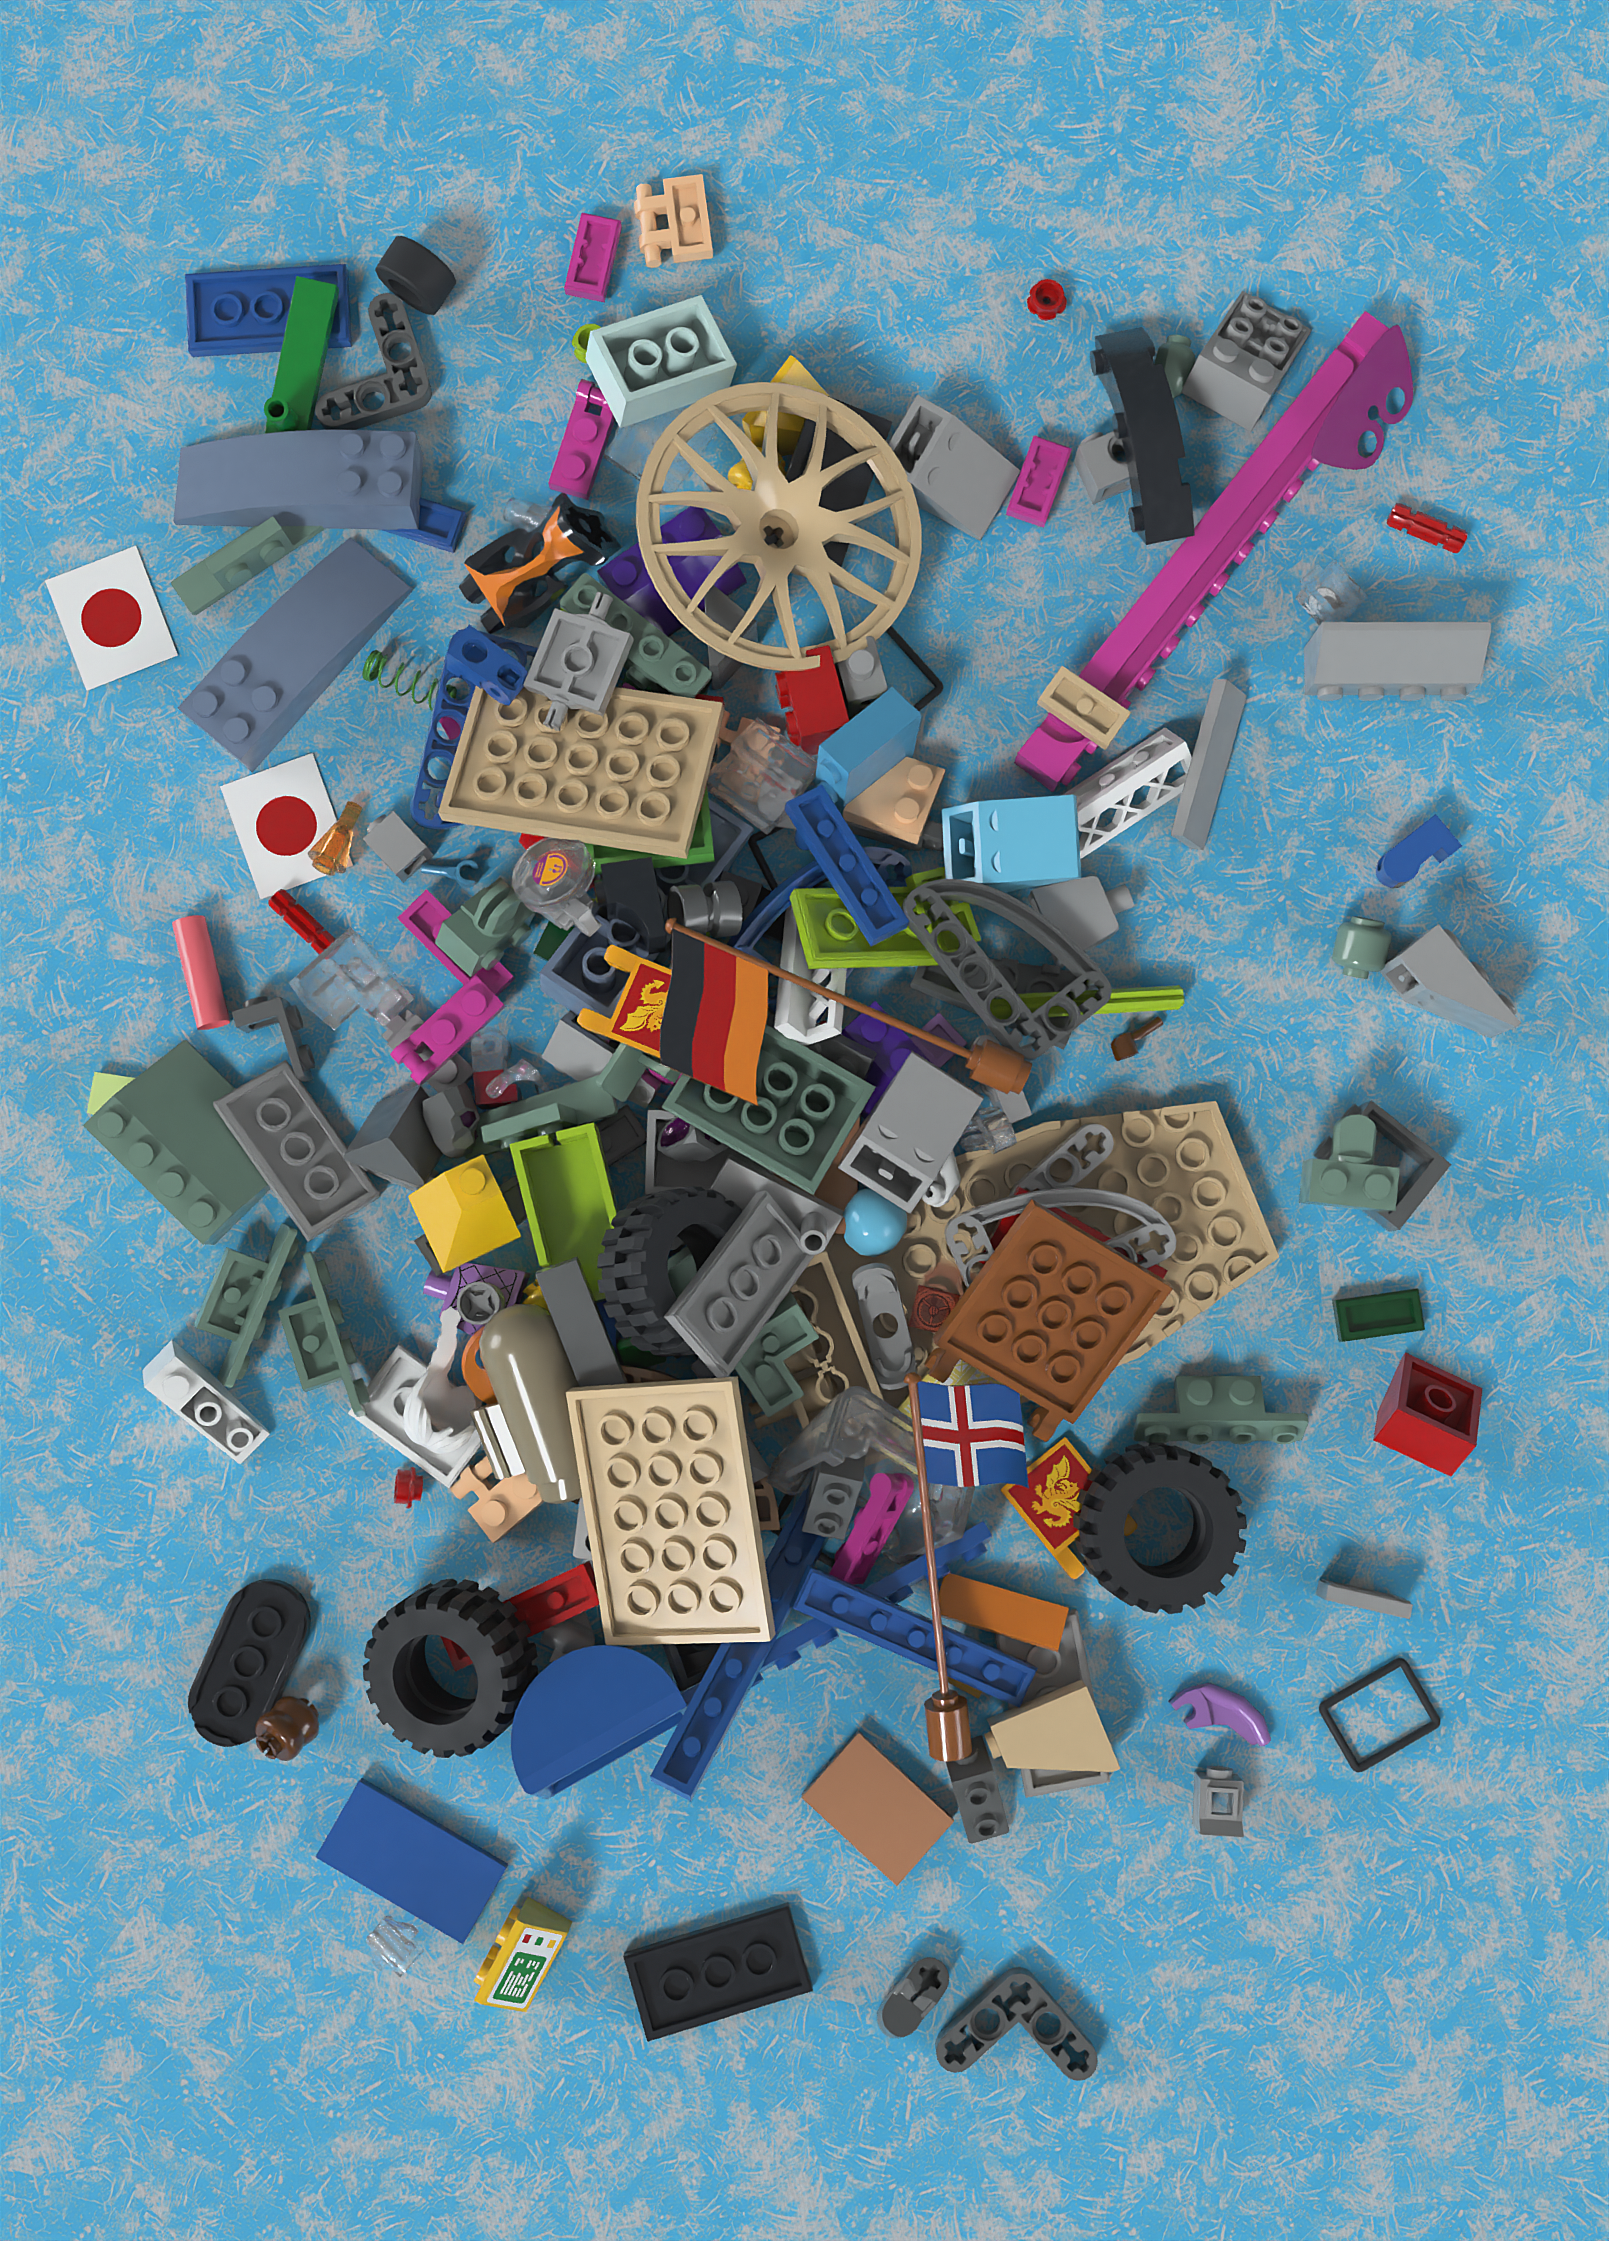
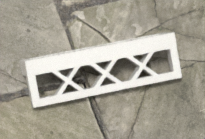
M1163 728L1063 794L1076 795L1078 829L1082 831L1079 840L1080 859L1182 793L1192 759L1187 744L1183 739L1167 728ZM1180 761L1185 774L1172 783L1164 782L1169 768ZM1143 785L1150 786L1145 801L1139 805L1130 804L1135 790ZM1108 808L1117 809L1110 824L1104 828L1096 826L1103 811Z
M790 905L785 913L780 968L819 985L831 972V981L826 988L845 995L847 968L808 969L793 908ZM779 977L774 1028L787 1038L793 1039L803 1046H808L842 1033L844 1005ZM828 1007L827 1023L816 1026V1020Z

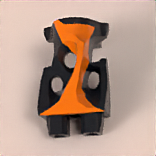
M561 493L552 504L553 511L536 529L527 532L524 528H517L499 537L466 559L464 565L470 573L459 585V589L464 597L473 604H479L487 598L491 607L480 616V621L489 634L500 635L510 628H526L533 623L569 587L565 580L560 581L555 575L556 572L572 562L583 561L591 566H599L604 564L610 556L621 548L617 539L608 531L604 523L605 517L601 512L578 507L570 500L566 493ZM544 542V548L541 551V544ZM510 547H514L515 556L512 562L509 563L506 561L505 554ZM542 580L547 583V590L540 596L535 597L537 583Z

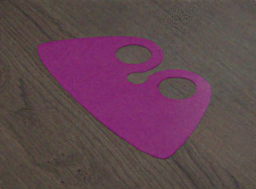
M1398 324L1392 326L1380 337L1343 388L1315 439L1311 454L1313 459L1337 468L1351 470L1366 469L1372 466L1379 458L1384 444L1383 430L1376 420L1369 419V408L1373 405L1377 406L1379 417L1387 424H1396L1407 415L1413 400V380L1405 339ZM1399 387L1404 392V405L1399 413L1390 414L1386 409V398L1393 388ZM1372 431L1376 436V448L1371 456L1364 458L1358 452V440L1364 432Z

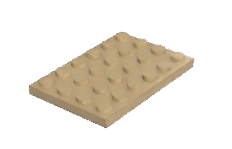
M475 687L438 811L442 821L688 858L724 716L723 703L615 687L603 716L583 709L568 708L560 731H556L543 725L552 704L548 697L528 691L524 687L510 705H504L492 698L483 688Z
M738 1377L584 1386L569 1389L566 1392L606 1645L771 1641L776 1633Z

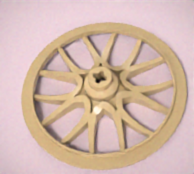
M756 382L735 385L705 396L683 410L667 426L656 441L645 463L639 482L636 501V528L645 567L655 589L669 610L690 632L716 651L739 662L778 671H803L820 667V655L806 657V650L826 645L830 646L834 664L850 658L853 652L864 650L868 647L867 636L874 637L875 641L882 636L897 619L914 588L921 558L922 530L918 504L912 485L907 481V474L892 448L877 430L853 410L820 392L785 383ZM767 411L762 453L745 433L728 418L729 416L745 412ZM778 412L795 414L816 422L813 445L806 468L801 477L788 483L778 468ZM716 422L744 459L753 480L751 490L738 489L687 443L697 433ZM827 427L846 440L859 453L847 457L820 472ZM678 453L689 463L712 492L683 491L662 493L667 472ZM864 462L870 465L886 494V497L874 502L839 512L819 507L821 491L830 482ZM660 505H686L712 510L725 515L736 532L731 536L717 539L663 544L660 530ZM890 507L895 528V547L880 537L853 524ZM777 535L779 540L776 545L774 543L767 545L764 541L766 536ZM830 541L851 543L892 559L894 561L893 569L884 593L881 594L829 559L823 545ZM667 556H723L707 576L692 600L676 579L667 559ZM736 563L754 564L761 578L759 586L747 612L733 633L715 623L697 606L716 581ZM789 573L806 577L817 591L828 614L835 636L834 640L819 645L799 648L789 598L787 579ZM833 584L876 604L871 614L846 634ZM770 593L788 648L763 645L740 637Z

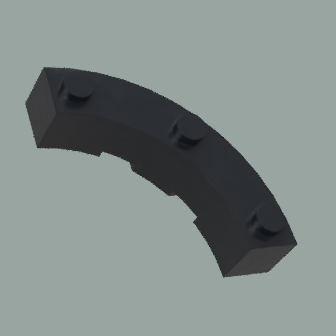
M1143 327L1095 336L1096 350L1090 352L1091 369L1094 376L1098 375L1109 396L1115 413L1112 416L1114 435L1116 439H1122L1134 506L1130 507L1128 511L1131 530L1133 533L1137 532L1146 545L1195 536L1190 484L1188 482L1182 483L1178 465V458L1185 457L1180 425L1163 365H1154L1153 356H1156L1155 346Z

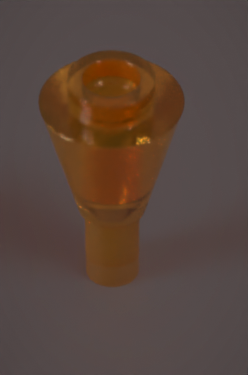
M348 801L338 822L334 823L307 853L313 861L312 866L319 872L329 876H334L335 873L346 872L353 836L352 829L362 811V807L357 803Z

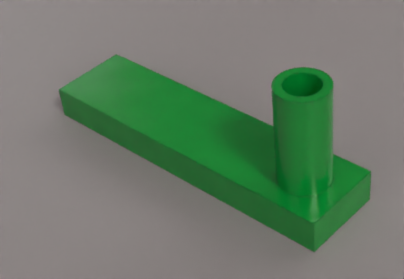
M296 276L272 397L264 404V413L267 417L264 433L311 430L340 291L335 284Z

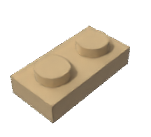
M1061 666L1037 701L1039 706L1104 750L1108 748L1131 714L1129 710L1064 666Z

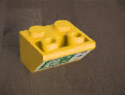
M527 1897L521 1909L513 1905L494 1941L501 1945V1948L492 1945L473 1981L480 1985L474 2001L481 2005L527 2012L573 1921L530 1897Z

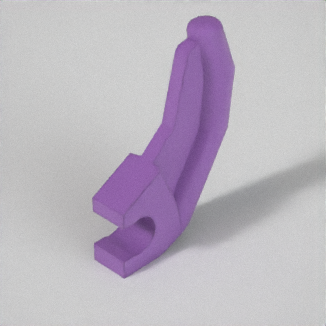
M1212 1683L1186 1688L1168 1701L1176 1711L1184 1704H1192L1193 1713L1183 1720L1189 1729L1212 1726L1213 1724L1228 1725L1251 1745L1265 1746L1271 1741L1264 1717L1244 1696Z

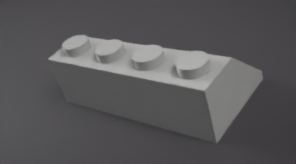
M1322 622L1304 647L1305 695H1317V699L1321 701L1339 700L1343 695H1358L1359 700L1362 701L1379 700L1384 695H1399L1400 700L1404 701L1420 700L1425 698V695H1441V699L1445 701L1464 699L1466 695L1480 684L1491 634V622Z

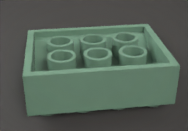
M766 1024L756 1069L758 1106L682 1074L662 1108L813 1195L866 1106L875 1086L795 1040L787 1038L781 1032Z
M184 1040L115 1093L83 1126L201 1244L215 1245L271 1188L213 1107L214 1101L236 1088L187 1040Z

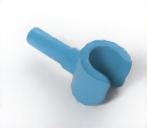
M471 860L461 861L457 867L423 863L421 873L456 879L460 886L471 888L476 884V881L463 879L460 876V872L465 868L478 870L479 867Z

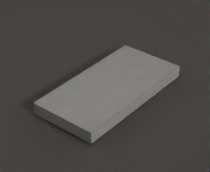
M286 1060L214 1101L213 1107L308 1242L379 1198L380 1193L364 1170L357 1164L343 1160L344 1153L348 1149L303 1083L296 1078L293 1069Z
M767 1191L755 1194L664 1316L717 1378L730 1375L814 1257V1255L803 1251L800 1244L801 1232Z
M1076 1609L1068 1611L1058 1652L995 1634L997 1649L1029 1662L1038 1668L1022 1704L1082 1680L1087 1686L1096 1708L1078 1611ZM1008 1703V1708H1009V1709H1012V1708L1016 1707V1706H1014V1705ZM1020 1769L1026 1798L1110 1782L1109 1772Z

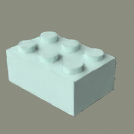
M702 295L590 331L585 357L620 428L687 406L718 390L730 387L737 366Z

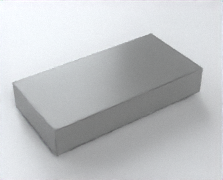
M1325 1579L1318 1581L1316 1595L1325 1600L1406 1619L1411 1617L1413 1604L1402 1597Z

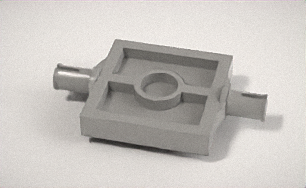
M596 592V597L589 614H571L555 608L523 684L528 691L548 697L552 701L547 717L543 722V725L550 729L560 731L568 708L583 709L603 716L634 641L630 633L612 628L604 621L613 602V598L607 594Z

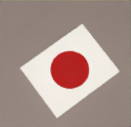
M136 546L45 580L87 691L178 656Z
M313 753L220 786L260 900L274 895L280 889L288 890L353 866Z

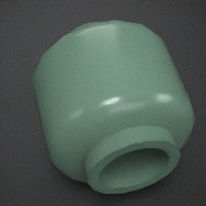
M1352 916L1351 922H1344L1339 926L1332 959L1336 964L1344 966V975L1368 979L1369 972H1379L1385 968L1392 940L1391 933L1383 929L1385 922Z

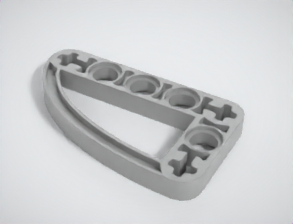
M1093 1188L1046 1189L998 1199L955 1215L948 1221L944 1231L947 1245L967 1289L973 1282L970 1277V1269L973 1264L978 1261H988L994 1252L983 1225L1022 1213L1031 1199L1046 1208L1075 1205L1099 1206L1119 1210L1137 1218L1143 1223L1142 1225L1103 1242L1111 1248H1123L1128 1258L1136 1263L1137 1255L1133 1247L1128 1243L1129 1240L1134 1238V1243L1140 1246L1150 1240L1149 1232L1151 1231L1158 1235H1165L1166 1240L1160 1243L1161 1251L1156 1252L1153 1248L1139 1251L1144 1260L1138 1262V1264L1144 1268L1151 1267L1169 1258L1173 1254L1177 1242L1171 1226L1152 1207L1124 1194ZM962 1222L968 1228L975 1227L976 1232L970 1235L975 1249H979L982 1245L986 1249L985 1253L973 1254L964 1262L960 1255L968 1254V1249L963 1241H954L953 1235L958 1233L957 1225Z

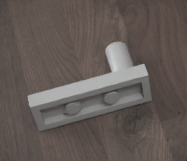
M731 1154L728 1155L711 1189L722 1193L726 1197L725 1201L732 1200L742 1210L746 1208L757 1192L767 1191L801 1232V1248L810 1255H817L825 1250L843 1218V1210Z

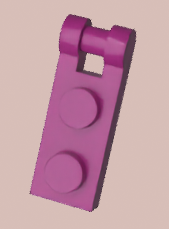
M581 379L579 382L576 400L548 482L552 490L589 500L615 421V417L601 389L595 387L594 382ZM591 403L602 406L600 416L588 413Z
M475 974L413 1034L397 1045L390 1056L399 1065L404 1063L412 1072L410 1077L420 1086L429 1080L506 1006ZM424 1043L434 1052L426 1061L416 1053Z
M877 1473L871 1478L869 1483L871 1496L867 1504L855 1516V1526L847 1541L837 1550L834 1557L835 1564L829 1573L830 1575L853 1585L864 1584L913 1492L914 1482L910 1475L906 1473Z

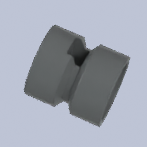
M732 881L710 882L704 885L703 890L697 884L673 886L670 888L667 899L668 919L677 918L676 923L703 935L709 932L712 938L735 936L739 934L742 925V904L738 889Z

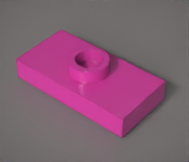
M581 213L564 286L566 295L605 303L622 230L621 220Z
M1033 436L1006 515L1044 528L1072 448Z

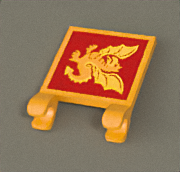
M610 945L607 948L604 959L610 966L630 973L611 1019L590 1009L583 1008L579 1013L577 1022L583 1029L606 1036L660 1058V1027L671 979V969L641 958L615 945Z
M1064 1437L1027 1467L1029 1488L1007 1483L1000 1491L1053 1555L1067 1575L1072 1579H1077L1084 1573L1085 1568L1067 1546L1076 1537L1080 1536L1079 1530L1073 1526L1074 1513H1081L1082 1504L1076 1500L1080 1489L1087 1492L1090 1488L1092 1481L1087 1477L1092 1472V1469L1068 1439ZM1129 1513L1125 1521L1124 1536L1132 1534L1138 1527Z

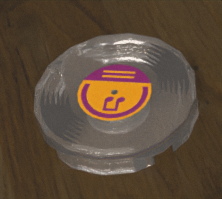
M546 837L531 845L519 858L512 874V887L517 898L533 912L547 914L561 911L570 906L568 901L572 900L576 895L580 898L588 890L594 878L595 862L588 848L580 840Z

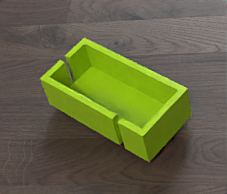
M592 1122L555 1132L557 1140L562 1144L558 1146L554 1145L553 1139L547 1134L509 1144L539 1266L547 1268L578 1256L596 1303L606 1301L605 1293H599L598 1280H602V1269L597 1268L598 1255L604 1253L605 1246L601 1245L606 1230L614 1229L611 1222L619 1212L598 1127Z

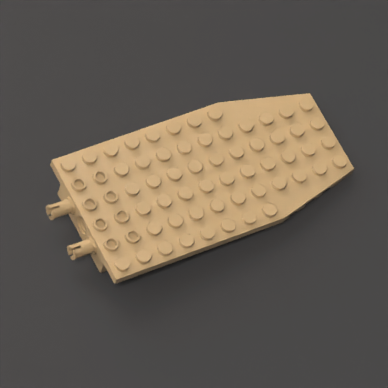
M1211 1101L1163 1107L1160 1109L1044 1122L956 1156L961 1184L952 1198L941 1207L926 1204L921 1198L911 1213L906 1212V1232L889 1253L877 1257L861 1255L846 1243L844 1234H833L825 1250L820 1254L814 1255L790 1289L819 1336L817 1340L784 1360L805 1395L769 1418L766 1414L754 1418L757 1429H762L766 1425L791 1415L794 1418H799L816 1461L824 1435L867 1444L865 1465L915 1446L913 1428L894 1413L896 1407L908 1395L909 1386L888 1390L881 1388L877 1384L859 1304L853 1287L852 1275L854 1271L861 1266L872 1263H882L892 1268L897 1280L914 1349L917 1374L922 1378L929 1370L924 1365L927 1357L934 1349L939 1347L933 1341V1336L937 1331L918 1327L912 1319L918 1293L927 1289L950 1295L955 1303V1307L967 1290L945 1239L944 1231L946 1224L955 1215L977 1206L1009 1197L1011 1188L1019 1179L1085 1124L1093 1123L1107 1128L1113 1136L1114 1145L1109 1156L1073 1188L1102 1189L1137 1199L1161 1214L1171 1226L1176 1237V1248L1173 1254L1166 1260L1157 1263V1265L1168 1270L1164 1280L1169 1282L1173 1290L1117 1366L1144 1355L1153 1346L1172 1335L1192 1318L1204 1312L1220 1298L1239 1287L1279 1258L1217 1102ZM1087 1133L1084 1136L1087 1144L1079 1152L1074 1151L1072 1146L1067 1149L1069 1153L1079 1160L1082 1167L1087 1163L1080 1158L1085 1152L1094 1150L1098 1153L1102 1149L1098 1144L1100 1139H1102L1100 1133L1096 1136ZM1059 1158L1051 1164L1050 1175L1056 1182H1065L1071 1177L1072 1165L1067 1159ZM1082 1205L1063 1206L1072 1217L1110 1238L1143 1224L1130 1214L1111 1208ZM999 1220L983 1225L988 1238L991 1236ZM962 1222L957 1225L958 1233L953 1235L954 1241H963L968 1249V1254L960 1255L964 1262L971 1255L981 1253L984 1245L979 1249H975L970 1237L971 1234L976 1232L975 1227L968 1228ZM1151 1231L1149 1232L1150 1240L1147 1243L1138 1246L1134 1243V1238L1129 1240L1128 1243L1138 1254L1139 1251L1146 1248H1153L1156 1252L1162 1250L1160 1243L1166 1240L1165 1235H1158ZM980 1262L973 1264L970 1269L972 1281L984 1264ZM889 1313L879 1314L873 1323L874 1331L882 1338L892 1337L898 1329L897 1319ZM1023 1395L1020 1397L1021 1404L1030 1401V1399ZM758 1402L748 1404L752 1415L763 1411Z

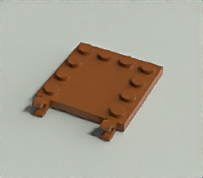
M1031 1199L933 1336V1341L939 1348L934 1349L929 1354L924 1365L931 1369L928 1373L929 1376L944 1383L961 1359L1042 1407L1033 1411L1027 1420V1424L1034 1428L1032 1431L1034 1436L1047 1442L1063 1419L1072 1424L1076 1422L1173 1288L1166 1280Z

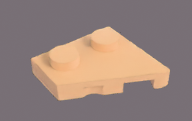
M905 757L849 802L844 808L843 818L849 822L918 845L943 782L946 769Z

